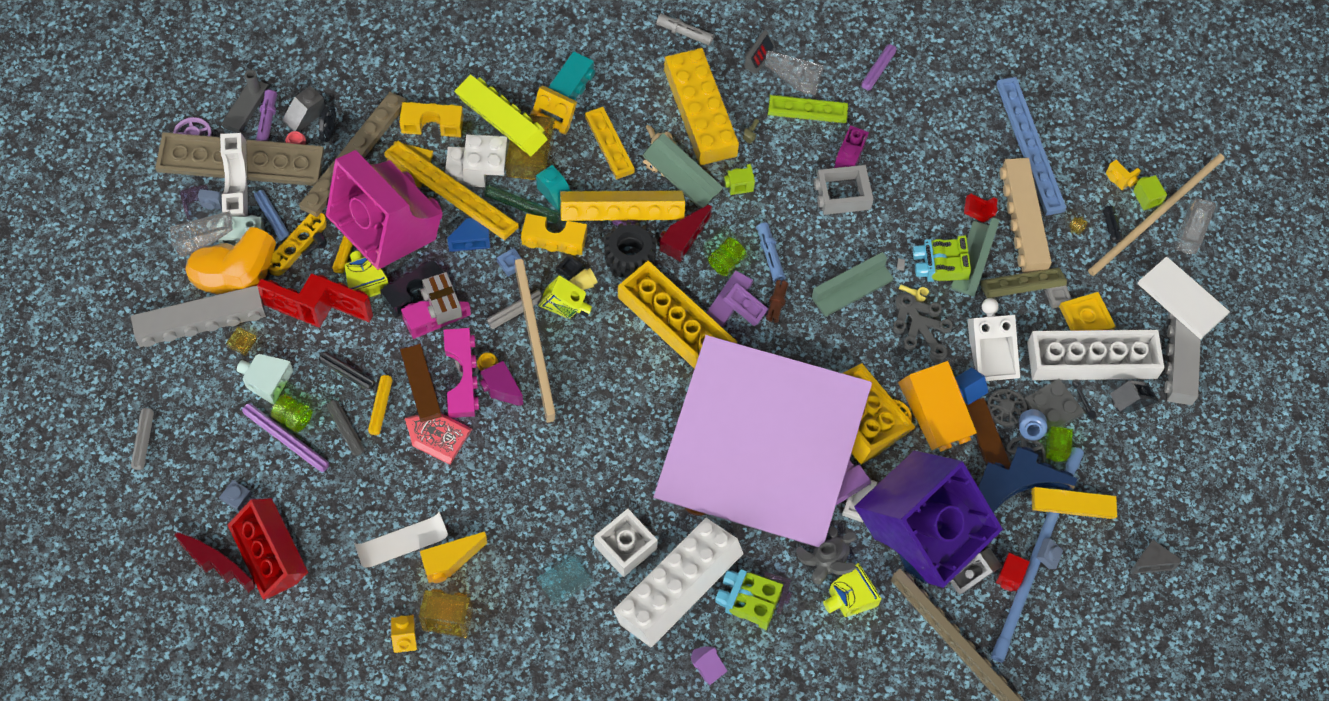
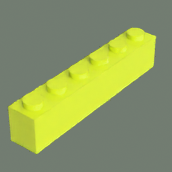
M470 74L454 92L467 106L531 157L548 140L543 134L545 130L537 122L533 124V120L526 113L521 115V111L514 104L510 106V102L503 95L499 97V93L493 87L487 88L488 85L480 77L476 79Z

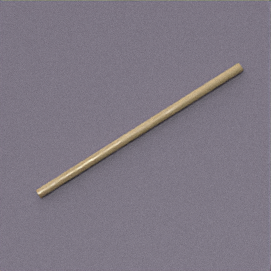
M1218 154L1094 264L1088 270L1089 274L1092 276L1096 275L1225 159L1224 156Z

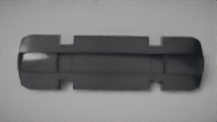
M1106 206L1103 213L1104 217L1107 218L1105 221L1108 233L1111 234L1109 236L1110 241L1113 244L1119 243L1122 240V234L1119 231L1120 226L1117 215H1115V207Z

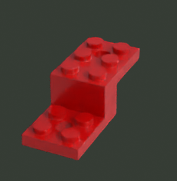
M311 273L300 293L292 288H283L272 280L260 279L257 284L264 306L319 328L331 308L370 322L373 317L369 296L365 292L352 290L340 282H332L323 275L317 276Z

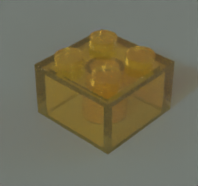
M439 589L425 590L419 612L422 630L467 638L473 615L470 598L463 593L451 595Z

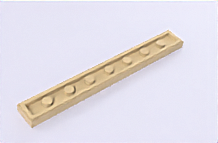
M517 259L515 260V272L546 422H554L555 409L524 261Z

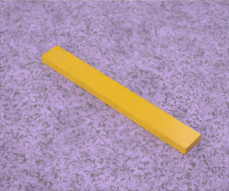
M399 140L384 152L387 159L503 240H506L519 228L517 222Z

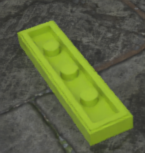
M770 95L768 115L838 123L847 122L848 103Z

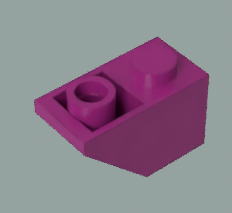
M850 125L836 157L834 168L858 165L869 132Z

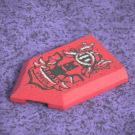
M442 413V417L425 422H420L419 415L405 418L412 446L451 465L472 431V428Z

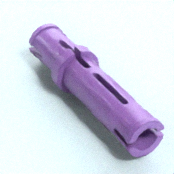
M266 90L264 92L263 105L260 106L261 116L256 141L268 142L273 115L276 114L277 92L273 90Z

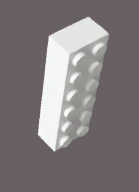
M1158 330L1032 331L1027 342L1032 380L1158 379L1164 369Z
M705 518L613 610L620 625L649 647H652L743 555L738 539Z

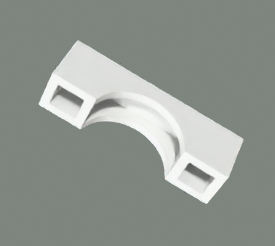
M241 133L220 134L221 156L225 171L222 214L224 217H248L246 139Z

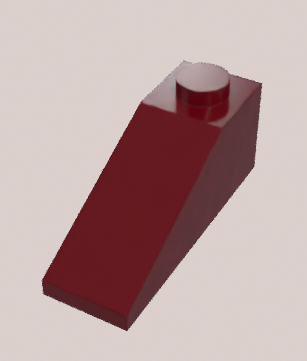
M707 205L670 225L668 230L663 231L658 239V242H660L659 251L681 262L711 218L712 206Z

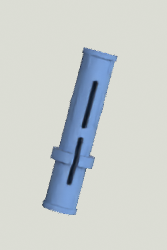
M767 222L761 223L756 226L761 240L760 247L764 250L772 280L773 282L777 280L783 281L786 276L784 275L775 247L776 240L772 237L769 224Z

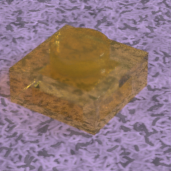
M237 327L226 344L228 348L246 356L257 341V337Z

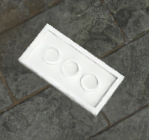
M1165 257L1138 282L1139 286L1200 340L1230 312L1168 257Z

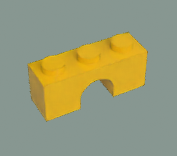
M402 102L399 122L401 133L421 135L422 128L426 123L436 122L440 125L441 136L461 137L464 118L463 108L454 104L438 105L435 103Z
M526 214L521 233L522 245L529 248H542L550 252L559 251L570 255H582L587 237V224L567 221L563 231L552 233L547 230V217Z

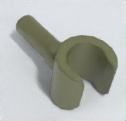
M755 119L752 125L744 130L742 139L749 144L756 138V134L753 131L759 123L758 119Z

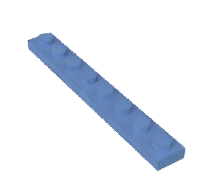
M1016 77L998 80L996 86L1024 158H1029L1036 192L1045 216L1063 213L1066 210L1064 200Z

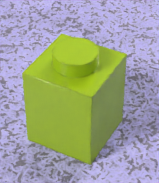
M1156 175L1140 178L1133 190L1144 211L1162 205L1167 196Z

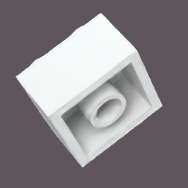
M629 509L625 510L594 536V546L623 577L657 550L658 540Z

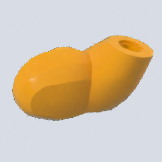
M250 227L235 246L228 243H220L200 248L193 252L187 260L185 271L188 279L198 289L214 294H223L257 286L260 279L264 280L268 274L276 241L264 230Z

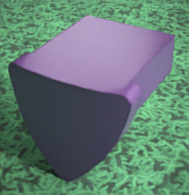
M708 646L693 650L691 661L707 684L711 685L727 672V669L717 655L715 647Z

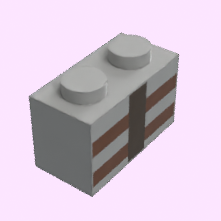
M447 272L422 280L424 288L420 290L424 301H429L430 306L427 308L431 319L435 318L437 324L440 325L462 317L461 306Z

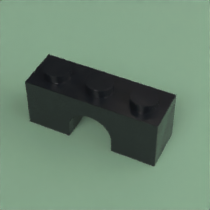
M434 259L424 262L414 271L407 272L395 282L386 284L380 290L382 301L393 316L397 318L402 315L401 309L412 303L409 294L415 289L424 288L422 280L444 272Z

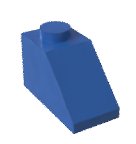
M467 218L447 238L449 252L490 248L489 229L473 218Z

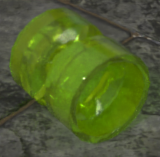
M728 237L719 245V249H715L708 256V262L718 274L727 276L735 268V265H738L746 257L747 253L736 239Z
M287 393L278 398L271 410L272 418L280 423H285L286 427L296 433L301 432L307 426L313 414V410L303 403L298 404V400Z

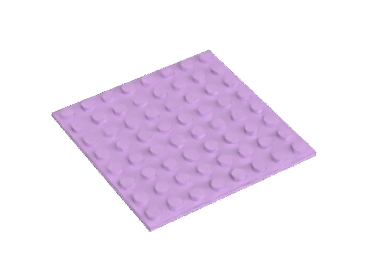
M705 335L653 498L819 547L826 540L872 382Z

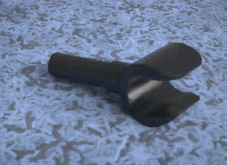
M320 232L313 236L315 243L301 253L303 257L307 256L314 249L326 247L327 241L323 233Z

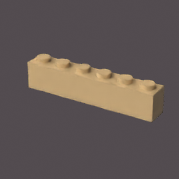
M1029 158L1005 159L1003 167L1000 168V178L1004 180L1003 194L1008 200L1007 213L1011 214L1010 228L1011 231H1014V247L1018 249L1019 253L1018 266L1022 267L1023 273L1047 270L1052 262Z

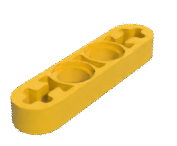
M322 212L318 217L309 214L273 253L269 267L271 275L280 276L284 274L301 256V253L314 241L313 236L317 233H322L327 226L325 215ZM320 219L321 223H313L314 220L318 221ZM306 232L309 234V237L301 240L298 238L299 234ZM288 247H294L296 249V251L293 254L285 253V250ZM275 263L276 265H278L280 263L281 266L273 267V264Z

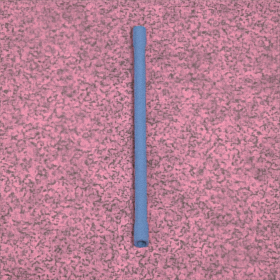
M1076 447L1071 449L1064 471L1075 474L1083 457V450ZM1047 513L1023 581L1017 590L1000 637L997 639L991 654V658L997 662H1004L1010 646V640L1041 563L1036 558L1043 539L1051 537L1059 513Z

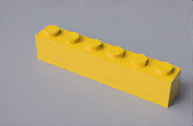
M560 191L561 221L681 220L685 214V199L683 191Z

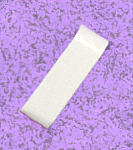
M438 512L437 515L430 519L365 543H354L362 566L372 567L445 539L448 533L440 512Z

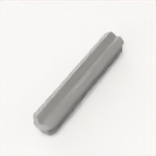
M539 290L531 293L533 306L537 305L543 296ZM521 299L488 317L487 323L490 328L494 329L523 313Z
M142 408L131 462V467L135 470H143L154 415L153 410L150 408Z

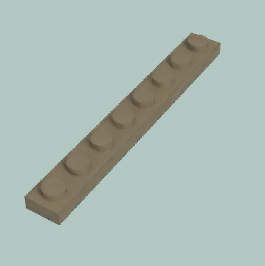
M389 92L337 158L354 150L365 158L401 113L402 102H407V100ZM335 160L300 202L301 210L318 217L327 206Z
M901 569L893 574L891 582L999 701H1024L1017 692H1013L1007 686L1008 683L1002 675L996 674L992 669L991 663L976 652L974 644L964 639L960 634L959 628L944 617L945 614L942 609L932 604L928 594L914 584L910 574L904 573Z

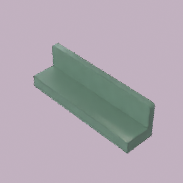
M664 133L656 138L643 154V157L680 191H683L700 209L705 207L723 188Z
M992 218L989 225L973 221L967 238L971 266L969 280H953L952 290L975 296L1000 221L999 219Z
M882 252L815 287L812 300L826 317L892 282L893 276L885 267L887 257Z

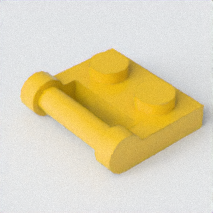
M542 85L539 87L530 118L534 121L539 120L566 135L571 125L577 101ZM544 109L563 118V123L541 113V110Z

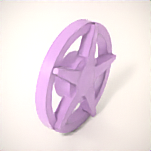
M195 117L182 120L173 131L176 134L199 136L208 131V136L212 137L211 128L208 123L203 119ZM192 122L201 123L205 128L198 129L193 126ZM189 123V127L184 132H178L183 125Z

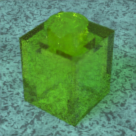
M1056 426L1050 427L1046 436V458L1052 459L1055 462L1067 461L1072 451L1073 429Z

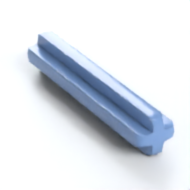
M264 190L255 192V199L279 240L284 241L290 235Z

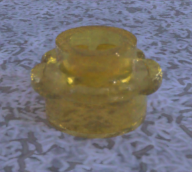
M1083 216L1075 217L1071 221L1069 227L1072 234L1080 235L1085 230L1088 222L1084 220Z

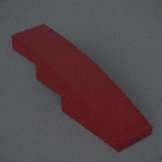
M179 532L174 534L178 543L205 573L214 568L226 583L235 578L248 593L255 588L253 581L235 563L219 551Z

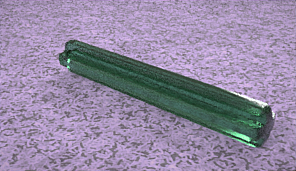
M487 185L484 191L486 197L532 215L547 217V221L557 223L560 218V213L494 186Z

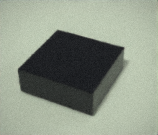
M568 254L556 267V272L570 280L585 269V264Z

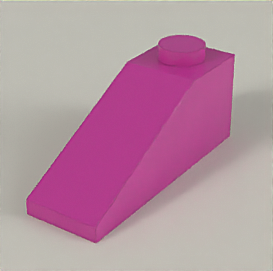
M429 301L411 303L401 309L403 320L413 339L471 315L469 303L459 302L462 317L438 325L436 319H431L427 308L430 306Z

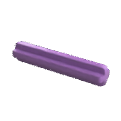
M891 44L886 46L862 81V88L871 90L896 53L895 46Z

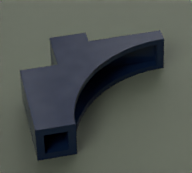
M1017 447L1009 470L997 462L987 463L978 488L994 513L1001 504L1012 496L1034 487H1049L1073 491L1078 478L1073 477L1074 475L1068 471L1060 472L1054 470L1047 463H1036L1039 454L1034 453L1035 451L1028 447Z

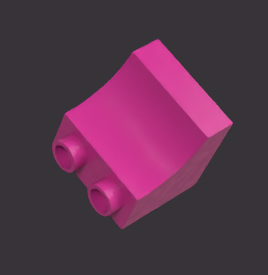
M356 150L335 159L326 216L377 270L436 240L439 223L442 218V209L434 198H427L416 187L413 177L408 172H401L390 160L370 165Z

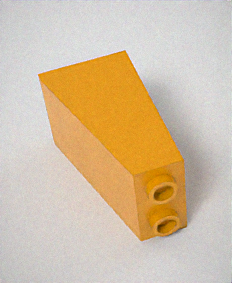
M948 361L910 374L898 382L931 450L939 448L941 452L952 448L951 443L956 441L959 442V445L971 441L970 436L977 433Z

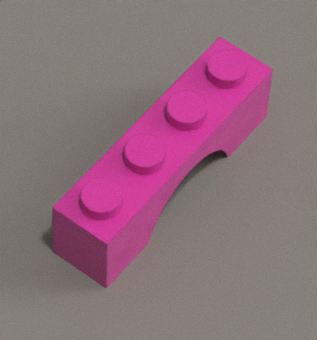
M469 328L444 330L445 354L458 361L463 368V376L460 383L454 389L447 392L448 415L450 418L475 416V410H479V399L474 397V389H478L477 376H473V368H477L476 355H472L471 347H475V335L470 334Z

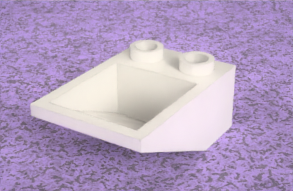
M987 298L982 303V310L987 314V317L967 319L975 370L983 374L986 381L1020 378L1015 315L995 316L999 305L993 298ZM984 324L987 325L985 326V329L987 330L986 332L982 331V326Z

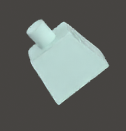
M257 354L252 363L241 360L237 366V372L244 374L243 381L249 390L271 404H275L293 373V368L288 360Z

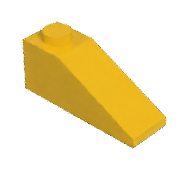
M485 531L420 551L428 582L440 583L445 581L447 577L452 576L487 544Z

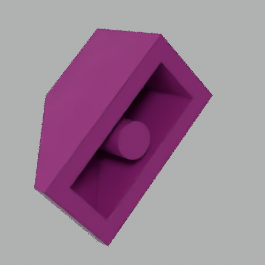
M504 361L480 371L481 380L479 384L483 392L487 391L489 396L496 400L518 406L523 405V395Z

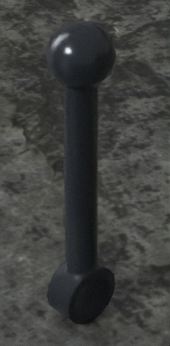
M1075 379L1072 381V386L1077 389L1088 412L1087 418L1093 420L1096 417V413L1091 410L1080 388V381Z

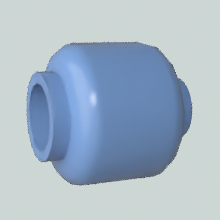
M1029 409L1023 412L1019 418V431L1021 435L1028 440L1035 441L1041 439L1047 432V419L1045 415L1037 409Z

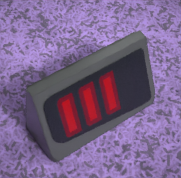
M764 30L745 56V69L755 74L760 71L775 49L768 31Z

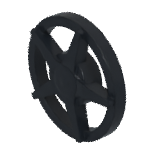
M329 104L325 106L321 118H319L318 139L326 143L330 141L336 124V109L333 105Z

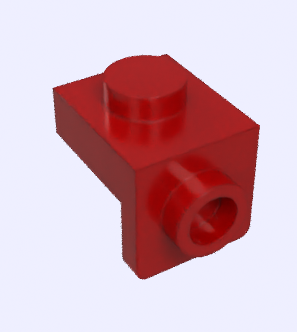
M969 194L966 196L964 214L984 223L996 215L998 199L993 197L986 201L978 196Z

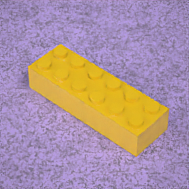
M703 48L666 56L664 72L699 166L737 157L739 142Z
M649 261L618 285V298L694 369L705 335L737 344V341Z

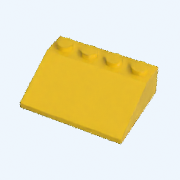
M861 363L842 374L872 382L851 452L858 462L863 464L907 435L915 426Z

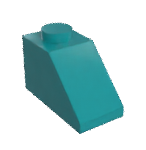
M551 165L536 175L537 189L561 215L560 191H571L565 178Z

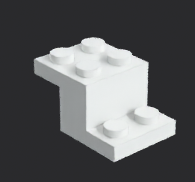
M466 135L465 148L448 147L445 173L463 186L485 187L486 175L504 176L507 137Z

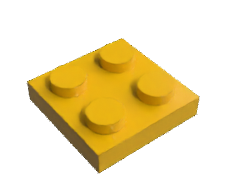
M1099 292L1060 303L1059 308L1071 331L1114 330L1116 328Z

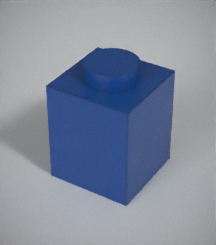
M972 367L955 377L963 400L968 405L988 393L985 376Z

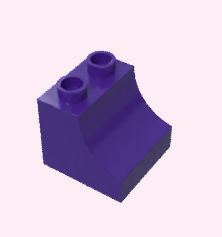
M915 450L854 506L875 540L899 553L918 571L927 583L944 588L1003 530L963 461Z

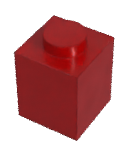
M1008 553L996 583L1007 591L1017 592L1030 561Z

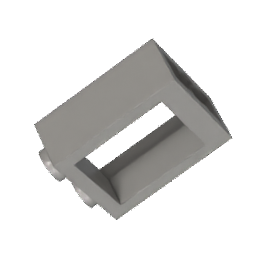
M866 165L818 170L817 178H814V188L819 192L817 202L818 207H822L823 215L871 210L873 195ZM856 179L860 196L829 199L826 182Z

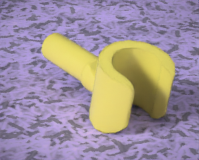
M902 284L899 287L900 290L914 295L918 302H924L926 299L920 294L924 296L929 294V290L925 287H921L918 290Z

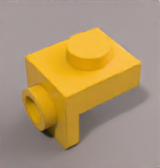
M1114 160L1110 163L1106 175L1111 182L1123 190L1137 183L1141 170L1137 168L1129 173L1117 160Z
M414 615L391 618V638L395 653L415 651L417 649Z

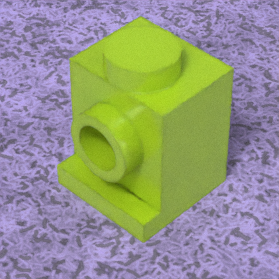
M747 164L744 169L736 168L728 171L727 176H723L724 186L729 189L730 195L754 192L755 179L751 164Z

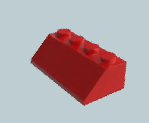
M272 498L251 499L227 525L263 600L269 599L297 585L308 573Z

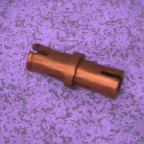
M781 280L776 281L773 296H770V306L766 315V320L772 322L773 318L774 323L779 322L781 309L785 306V295L789 283L784 280L782 285L780 284Z

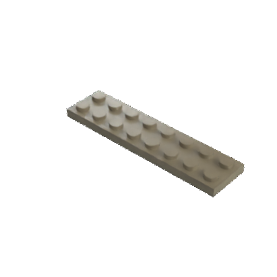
M163 132L155 167L156 171L159 173L225 178L220 137ZM246 140L247 180L314 186L320 179L325 151L323 146Z

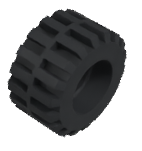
M626 222V225L621 223L618 224V228L613 227L611 233L607 234L604 243V258L607 267H610L612 273L617 272L618 277L621 278L623 275L626 279L647 261L654 265L656 239L653 237V233L651 231L647 232L646 226L640 227V223L636 222L635 225H631V222ZM627 246H633L638 248L640 252L635 255H626L620 250Z

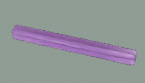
M247 403L243 407L242 411L247 417L317 470L324 472L329 467V462L254 405Z

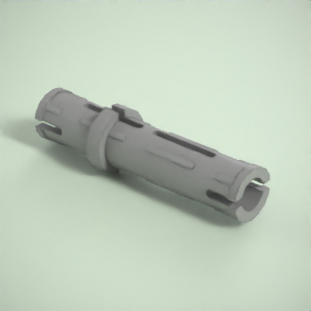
M660 13L656 25L672 30L671 32L674 34H682L707 46L711 45L714 34L683 23L679 18L674 19Z

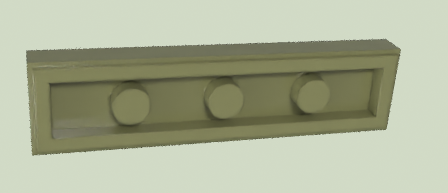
M1060 268L985 279L981 280L980 286L987 298L1066 286L1067 279Z

